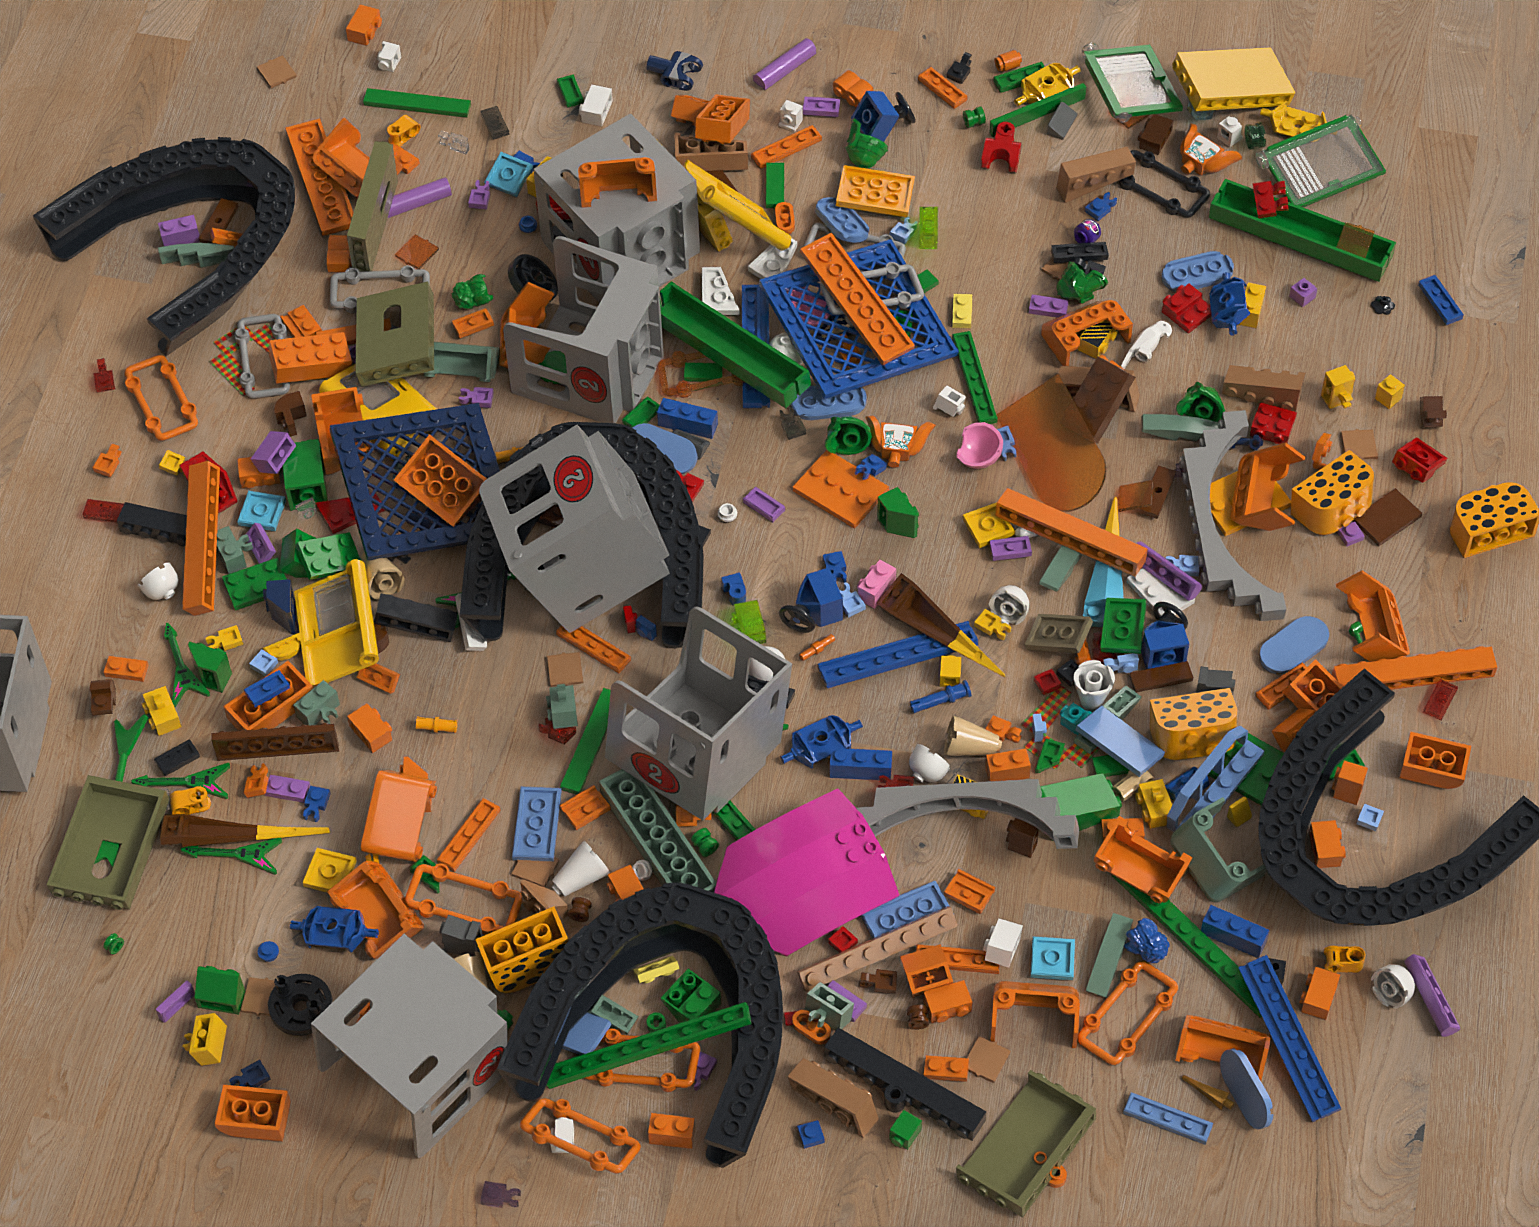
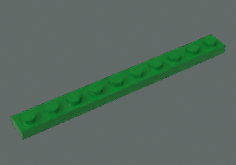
M1112 875L1120 885L1246 1006L1261 1018L1239 971V966L1169 899L1166 903H1156L1149 895Z
M744 1002L556 1063L547 1086L549 1089L750 1025L749 1006Z

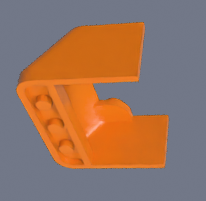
M527 282L504 312L500 325V366L508 368L503 333L505 324L512 322L537 328L540 323L545 321V306L554 296L553 292ZM523 340L525 358L535 364L542 363L545 355L551 348Z
M1287 443L1245 454L1239 462L1230 513L1231 520L1239 525L1267 531L1294 525L1295 521L1276 507L1271 508L1275 481L1285 478L1288 474L1289 465L1304 461L1305 456Z
M1363 570L1336 584V588L1347 594L1349 608L1359 613L1366 640L1352 647L1354 652L1370 662L1379 659H1396L1397 657L1410 654L1396 599L1388 587Z
M1001 981L995 985L993 992L991 1042H995L997 1009L1007 1010L1013 1005L1059 1008L1063 1014L1074 1015L1072 1048H1076L1080 1000L1079 993L1075 988L1071 986Z
M1187 1015L1175 1061L1180 1062L1181 1058L1183 1061L1193 1062L1200 1057L1220 1062L1223 1052L1234 1048L1242 1051L1247 1056L1261 1081L1271 1036L1260 1031L1199 1016Z

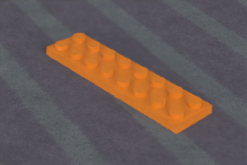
M316 119L286 127V133L322 236L349 229L353 210L345 188L313 161L314 152L327 138L321 120Z
M832 233L800 248V254L882 365L914 349V343Z

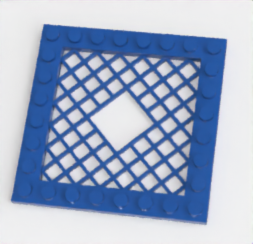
M892 239L847 253L857 268L863 271L873 270L875 264L886 267L889 262H895L899 265L906 264ZM809 265L759 280L760 288L824 399L958 356V349L925 294L921 300L911 302V305L907 307V309H910L908 315L898 312L899 306H897L896 310L889 309L894 318L898 316L906 319L904 325L900 324L904 331L914 333L911 341L919 347L882 365L877 357L875 360L866 357L867 351L872 352L868 345L857 342L859 336L861 337L857 330L837 324L839 315L832 314L827 304L825 308L816 305L817 299L825 301V298L820 295L821 288L818 282L821 281ZM901 272L894 279H889L886 275L880 276L879 282L866 278L869 284L877 286L875 292L882 300L890 299L892 292L899 294L902 291H906L911 295L916 294L908 272ZM884 278L893 281L891 287L881 284ZM809 285L819 288L817 294L807 290ZM879 288L888 290V295L878 294ZM793 290L802 293L800 299L791 296ZM805 294L815 297L813 303L803 300ZM792 301H795V302L798 303V305H797L796 308H795L794 304L792 303ZM803 304L811 307L809 313L799 310L800 305ZM813 309H817L823 312L821 317L812 315L811 313ZM826 313L836 316L833 322L824 319ZM800 315L806 317L805 322H803ZM809 318L819 321L817 327L807 324ZM908 321L918 323L917 329L908 327ZM821 323L830 325V331L820 329ZM834 327L844 330L842 336L832 333ZM808 329L815 331L813 337L811 336ZM846 332L855 334V340L845 338ZM817 333L827 336L825 342L815 338ZM916 336L926 337L925 344L916 341ZM832 337L840 340L838 346L828 343L829 338ZM842 342L852 345L850 351L840 347ZM817 344L823 346L821 351L819 350ZM857 346L865 349L863 355L853 352L854 347ZM826 347L835 350L833 356L823 353ZM838 351L848 355L846 361L836 357ZM853 356L861 359L859 365L849 362L850 357ZM825 358L831 360L830 365L827 364ZM863 360L869 362V364L861 366ZM834 361L844 365L842 371L832 367ZM846 366H849V367H852V368H853V369H850V370L845 371Z

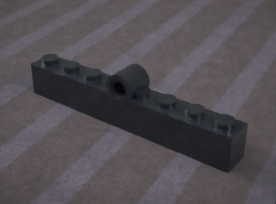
M839 1027L824 1047V1056L830 1063L839 1064L849 1074H856L863 1078L867 1084L879 1087L884 1093V1105L890 1112L897 1113L902 1111L905 1106H912L921 1115L935 1119L942 1127H949L956 1131V1134L961 1138H968L971 1141L974 1140L986 1121L987 1111Z

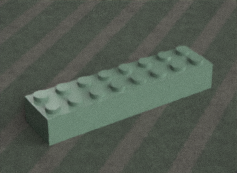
M623 769L599 781L600 793L609 803L612 812L644 860L651 864L652 872L662 886L665 883H684L714 893L716 887L715 880L651 787Z

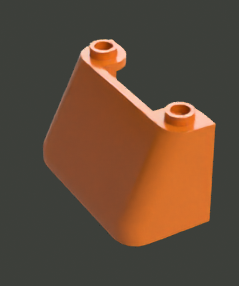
M642 157L587 162L578 168L582 208L591 207L592 200L594 198L600 199L599 192L637 188V195L644 194L648 202L657 201L655 165L650 158Z
M357 387L311 395L326 475L334 474L341 470L329 430L330 425L363 420L360 405H364L362 393L358 394ZM362 443L358 449L367 454L371 447ZM358 454L360 461H362L364 457Z
M380 770L374 784L361 842V851L417 862L423 854V847H421L418 839L427 801H430L436 795V781L392 770Z
M1119 816L1094 857L1096 868L1103 872L1107 871L1144 892L1156 903H1166L1187 871L1193 857L1184 852L1180 857L1175 856L1176 852L1174 851L1171 854L1136 835V829L1132 828L1130 831L1126 826L1128 820Z
M364 861L327 891L331 897V903L336 908L360 910L365 926L369 929L379 930L378 938L365 937L367 941L365 942L366 947L364 949L371 958L378 959L403 934L411 938L424 929V924L417 913L405 904V896L385 868L378 862Z

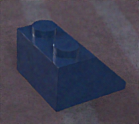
M291 580L266 581V589H263V598L266 601L267 612L271 613L272 620L291 634H296V602Z

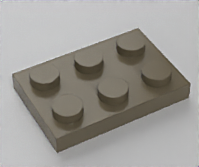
M1038 614L1025 642V647L1027 650L1079 653L1093 620L1088 616Z

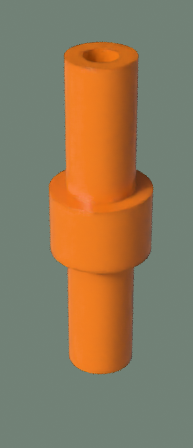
M830 634L821 641H815L810 645V648L799 654L800 659L804 661L814 654H819L824 650V647L835 641V637Z

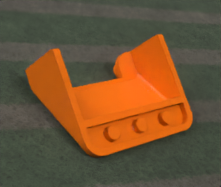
M342 118L314 152L313 161L352 195L358 197L370 158L356 147L361 140L359 130L347 119ZM395 159L398 175L404 167Z

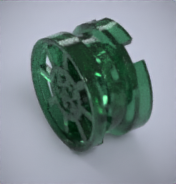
M1261 122L1245 126V140L1250 150L1254 149V147L1263 148L1266 146V138H1264L1266 133Z

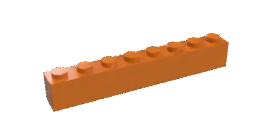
M209 461L190 465L188 475L182 605L183 610L194 616L214 611L220 467Z
M1009 488L1006 489L996 504L995 516L1136 577L1146 562L1147 548Z
M1479 646L1474 649H1457L1452 652L1439 651L1428 655L1418 654L1412 657L1400 656L1396 659H1379L1372 662L1360 661L1349 665L1339 664L1334 666L1332 676L1344 687L1359 672L1366 669L1393 690L1494 677L1498 667L1492 646Z

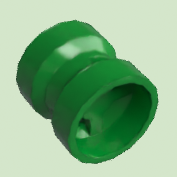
M981 106L976 107L972 111H963V120L967 128L974 127L975 124L982 125L986 123L985 113Z
M707 828L698 830L691 838V842L694 846L699 847V852L703 857L712 855L719 848L718 841L711 837V833Z

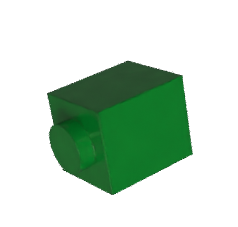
M903 1110L890 1129L889 1139L895 1146L904 1147L908 1150L922 1130V1120Z

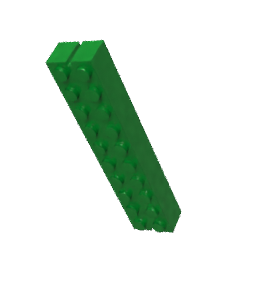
M1228 179L1223 181L1210 204V219L1380 282L1394 255L1395 241L1288 202L1289 210L1276 211V216L1259 219L1253 189Z
M672 281L660 290L662 328L785 409L797 399V394L800 396L811 386L809 370Z

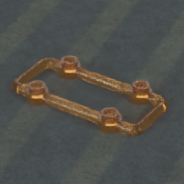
M675 351L670 358L662 359L657 367L661 391L666 396L679 395L682 398H686L693 391L734 383L736 386H743L746 382L732 374V376L694 384L683 380L675 388L669 389L665 366L673 365L676 368H681L685 366L687 361L706 358L700 352L684 354L681 351Z

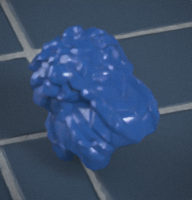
M1143 918L1138 921L1136 928L1126 932V936L1130 941L1124 944V947L1129 952L1140 954L1143 960L1154 964L1167 956L1170 944L1167 941V937L1158 932L1157 925L1152 920Z

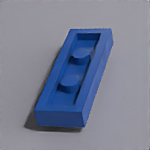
M1436 275L1419 281L1418 286L1446 325L1463 319L1464 314Z

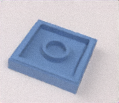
M587 1012L569 1031L563 1049L578 1055L593 1052L612 1024L607 1019Z

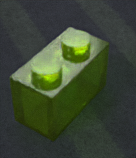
M919 207V249H937L938 207Z
M758 600L734 604V612L731 615L733 624L738 626L737 630L759 644L766 643V630Z

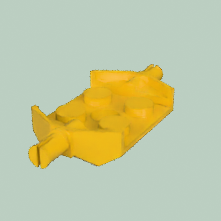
M1051 63L1022 79V96L1014 100L1015 105L1018 107L1025 102L1032 104L1074 87L1073 75L1081 72L1080 67L1076 65L1069 70L1060 63ZM1044 81H1052V84H1046Z
M1288 101L1276 107L1275 110L1262 108L1260 115L1270 117L1272 129L1275 133L1289 137L1327 123L1323 111L1321 116L1287 107ZM1294 125H1301L1302 127L1297 128ZM1338 131L1330 135L1336 136Z

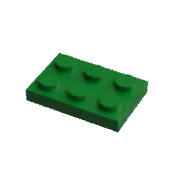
M350 532L301 541L295 545L309 580L335 575L345 571L346 564L351 560H361Z
M278 557L222 576L235 611L264 601L263 589H266V581L287 580L285 573L280 571Z
M1106 598L1101 652L1141 654L1146 599Z

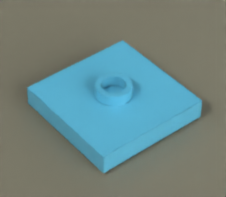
M500 152L484 183L486 184V181H489L490 187L517 197L533 165Z
M248 490L237 521L238 525L252 527L254 523H260L264 530L276 531L286 503V497Z
M1033 937L1031 978L1073 980L1075 939Z

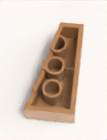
M675 133V159L683 167L686 160H689L704 171L748 169L747 141L733 139L731 143L720 144L718 141H701V139H697L695 135L689 134V137L681 136V133Z
M1123 147L1063 162L1060 166L1056 188L1064 202L1067 203L1133 175L1136 161L1128 147Z
M1229 365L1223 383L1222 394L1296 412L1306 373L1299 372L1298 375L1290 374V371L1284 370L1281 373L1271 372V369L1255 371L1253 367Z
M1060 366L1055 382L1058 395L1074 399L1091 367ZM1124 370L1130 373L1131 375L1135 376L1133 370ZM1136 378L1120 406L1128 408L1130 412H1135L1140 397Z
M803 1058L787 1076L793 1090L813 1104L818 1101L820 1107L829 1115L835 1113L846 1127L854 1126L858 1129L857 1134L862 1138L866 1136L879 1120L870 1092L866 1089L855 1087L847 1079L839 1078L831 1070L826 1071L815 1061L810 1062Z

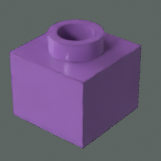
M1303 278L1291 287L1289 297L1304 307L1316 298L1317 288Z

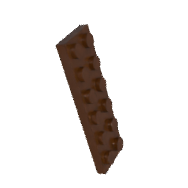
M329 723L211 733V741L218 761L339 752L335 725Z

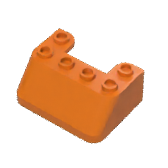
M1097 301L1044 323L1041 335L1062 366H1069L1070 352L1078 349L1080 346V338L1076 332L1107 320L1114 329L1119 331L1128 344L1131 342L1133 323L1116 301Z

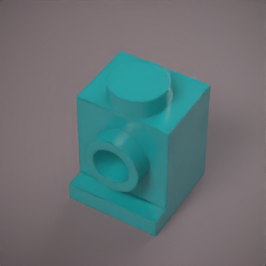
M1073 702L1070 706L1065 705L1061 709L1060 724L1078 735L1080 733L1076 731L1077 725L1092 714V712H1087Z

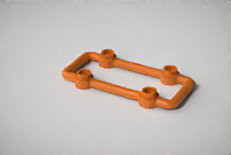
M157 355L127 367L124 374L127 390L134 393L147 419L145 425L148 432L154 434L158 440L164 441L193 430L198 425V419L196 417L197 410L195 404L188 402L175 376L177 373L175 365L168 362L165 356ZM159 362L162 365L160 368L162 376L170 381L182 404V416L190 420V423L164 433L160 430L162 427L160 419L153 416L140 390V379L132 374Z
M441 863L435 866L419 865L414 871L405 896V904L412 909L419 910L420 915L425 918L432 917L433 915L447 918L448 915H452L470 922L472 920L481 923L482 934L484 935L515 923L523 901L521 893L510 889L504 881H497L492 884L451 872L445 864ZM423 872L431 874L437 882H444L448 879L490 891L496 899L514 898L506 925L496 924L492 917H483L480 920L436 907L434 901L430 899H425L421 902L413 900Z
M1139 961L1131 969L1123 970L1120 976V983L1095 1014H1089L1084 1018L1083 1028L1078 1034L1079 1044L1110 1065H1117L1125 1057H1131L1135 1053L1137 1041L1161 1011H1168L1172 1007L1173 996L1178 991L1177 982L1145 961ZM1143 969L1170 988L1167 992H1161L1156 996L1154 1008L1130 1038H1124L1119 1042L1118 1053L1113 1057L1086 1037L1089 1033H1095L1100 1029L1101 1018L1126 988L1136 985L1137 974Z
M609 1029L600 1042H606L607 1046H611L639 1036L621 1035L617 1029ZM697 1042L670 1050L673 1053H679L683 1049H692L686 1079H676L673 1073H664L661 1077L616 1074L612 1070H607L585 1079L596 1080L604 1087L612 1085L613 1082L661 1086L665 1092H672L677 1087L688 1088L695 1081L700 1046Z
M547 1098L539 1099L520 1122L521 1129L531 1134L533 1141L536 1143L545 1144L548 1142L590 1162L591 1168L596 1171L606 1169L612 1173H622L641 1149L640 1143L628 1136L627 1129L624 1126L619 1125L612 1129L571 1110L569 1102L565 1099H559L557 1102ZM543 1107L553 1110L552 1113L556 1118L573 1119L609 1136L611 1143L614 1145L622 1146L626 1144L631 1148L619 1164L616 1165L608 1161V1156L604 1151H596L592 1154L550 1134V1129L546 1124H538L535 1127L530 1125V1122Z

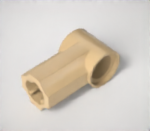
M1129 771L1125 778L1113 786V792L1115 796H1119L1120 800L1124 802L1138 792L1139 784L1154 781V777L1148 771L1140 777Z

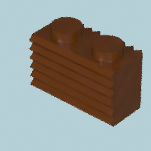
M1153 114L1151 119H1147L1144 127L1145 130H1141L1139 133V148L1159 155L1173 130L1174 120Z
M1018 818L1010 820L1006 842L1009 843L1008 850L1031 858L1038 844L1039 829Z

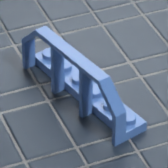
M1238 726L1228 731L1181 789L1167 815L1168 829L1174 832L1196 812L1222 797L1225 799L1224 804L1264 755V750L1248 740V730ZM1237 740L1243 746L1224 769L1225 753ZM1213 769L1219 776L1202 796L1203 780ZM1191 796L1197 803L1178 826V818Z

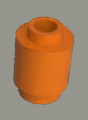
M1016 50L1000 54L994 59L995 66L999 72L1020 67L1022 62L1021 54Z

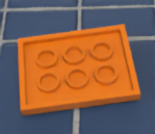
M826 450L795 483L793 492L855 529L877 505L878 496L889 491V486L871 475L866 480L862 479L863 473L855 474L856 466Z

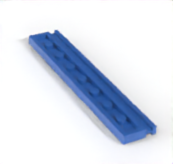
M742 285V327L769 344V302L759 285ZM743 381V408H762V406L770 408V398Z
M969 621L956 624L978 646V638L972 627H970ZM920 634L818 663V670L821 672L826 687L831 688L956 651L925 634Z
M1262 956L1244 966L1238 967L1312 1123L1340 1111L1341 1106L1268 956Z

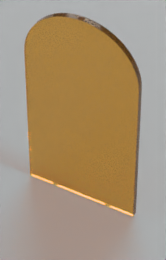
M1056 374L997 414L1001 426H1009L1015 441L1013 447L1016 449V454L1037 495L1044 504L1062 512H1069L1086 506L1098 495L1106 478V462L1059 374Z

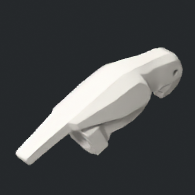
M1158 321L1143 330L1129 349L1121 367L1125 369L1134 356L1139 361L1148 362L1152 358V352L1157 347L1160 337H1170L1172 328L1169 323Z

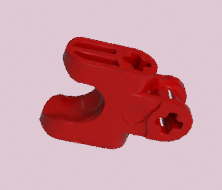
M1000 123L997 126L995 139H985L981 168L989 169L994 160L1003 159L1009 164V172L1017 173L1022 142L1014 141L1015 127L1012 123Z

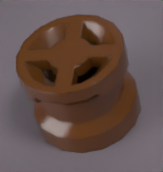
M582 897L573 898L571 901L572 908L569 910L568 916L578 922L588 921V911L592 907V902Z
M913 1005L907 1008V1016H909L908 1027L910 1029L919 1030L929 1026V1019L926 1017L928 1008L925 1005Z

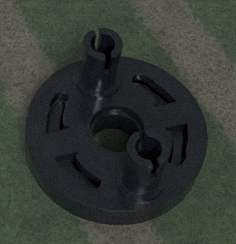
M521 254L509 264L508 277L512 287L518 294L527 282H530L554 293L549 303L557 296V280L551 269L543 261L529 254Z
M295 974L289 977L285 975L277 976L278 980L275 978V987L271 991L268 1000V1010L274 1025L289 1035L304 1036L312 1034L311 1023L333 1002L329 987L322 979L311 974ZM297 1002H307L306 1009L302 1011L293 1009Z

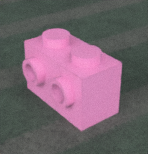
M879 560L876 565L870 567L868 575L865 579L862 578L857 585L858 594L866 605L874 609L876 608L878 600L896 580V568L882 560Z

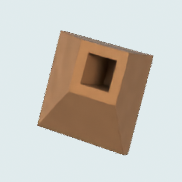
M524 879L520 881V893L523 897L522 904L528 911L537 914L555 906L560 921L568 916V905L555 891Z

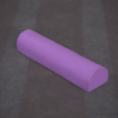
M805 38L753 76V81L764 90L768 89L815 55L816 47L810 39Z
M446 177L394 195L388 218L451 196V188Z
M1142 541L1137 542V544L1148 549L1146 562L1142 566L1143 569L1188 601L1193 600L1199 594L1202 584Z
M1415 954L1409 956L1404 963L1413 977L1414 983L1441 1036H1450L1461 1030L1425 958Z

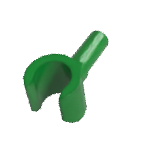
M1359 621L1351 624L1349 628V634L1355 637L1358 644L1362 642L1359 633L1363 631Z

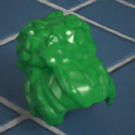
M477 274L466 282L456 283L451 295L459 309H472L473 306L485 305L493 300V295L488 294L483 277H486L485 274Z

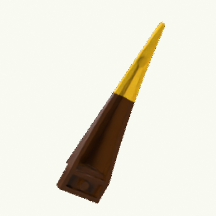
M902 573L876 603L895 619L1005 677V674L912 580Z
M189 814L164 815L160 841L161 845L182 843V847L325 834L330 833L328 827H276L242 824Z

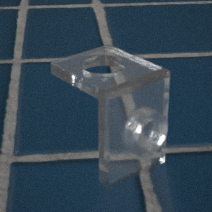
M312 497L295 506L296 509L292 510L300 523L318 515L315 501Z

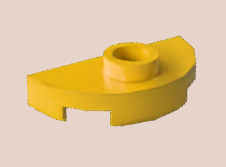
M300 633L266 646L263 650L277 658V660L290 659L301 649Z

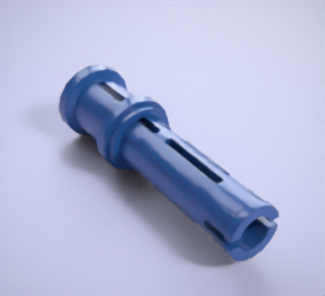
M963 680L960 684L948 685L945 687V690L910 701L909 703L912 712L916 713L948 701L954 703L957 699L965 696L969 698L972 695L968 682Z

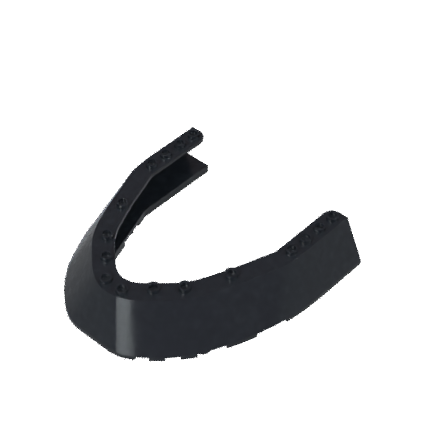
M218 137V139L213 140L195 138L192 139V142L184 141L179 145L166 147V145L140 153L139 157L115 167L110 166L69 190L35 213L33 218L52 254L61 261H68L121 224L158 211H166L168 208L185 203L221 200L222 198L230 201L245 202L254 209L255 221H252L239 238L238 244L228 254L226 260L221 262L211 274L147 318L148 323L163 336L158 342V349L165 356H168L222 317L233 306L272 255L284 236L293 215L295 184L289 169L265 148L253 141L246 139L241 141L232 140L230 137Z
M566 422L555 425L544 434H538L530 439L526 446L521 450L518 449L510 457L509 462L504 468L575 425H578L588 437L599 431L634 472L670 555L664 559L670 574L663 577L662 642L667 647L681 648L684 642L690 610L694 607L702 608L704 554L702 536L694 505L686 486L674 467V463L657 448L653 441L647 437L644 438L637 433V430L623 424ZM540 465L504 486L501 493L509 513L514 514L549 493L551 486L543 466ZM482 503L474 525L471 528L467 543L460 617L482 641H496L503 634L507 579L510 570L484 503ZM542 513L518 527L517 534L522 545Z
M1366 669L1359 672L1331 697L1297 732L1281 760H1279L1269 782L1260 809L1258 832L1261 857L1266 872L1275 884L1304 910L1320 919L1333 923L1375 926L1399 923L1442 909L1473 894L1493 881L1539 840V807L1523 795L1463 853L1427 871L1418 872L1394 882L1389 887L1359 886V888H1347V885L1336 883L1306 858L1305 838L1317 803L1334 768L1384 723L1385 716L1381 709L1395 696V692Z
M665 883L660 887L637 891L634 895L624 900L620 899L608 906V909L603 911L587 926L585 925L566 943L564 949L553 960L545 973H542L531 991L498 1064L497 1071L518 1098L529 1102L538 1101L544 1093L569 1031L594 1006L601 995H604L628 972L644 963L679 951L694 952L701 956L710 966L726 995L728 1006L732 1007L746 1002L749 1006L751 1018L750 1025L731 1030L732 1069L704 1138V1143L708 1144L705 1155L707 1161L724 1168L747 1154L775 1077L781 1049L783 1001L778 962L766 933L744 905L732 898L689 884Z

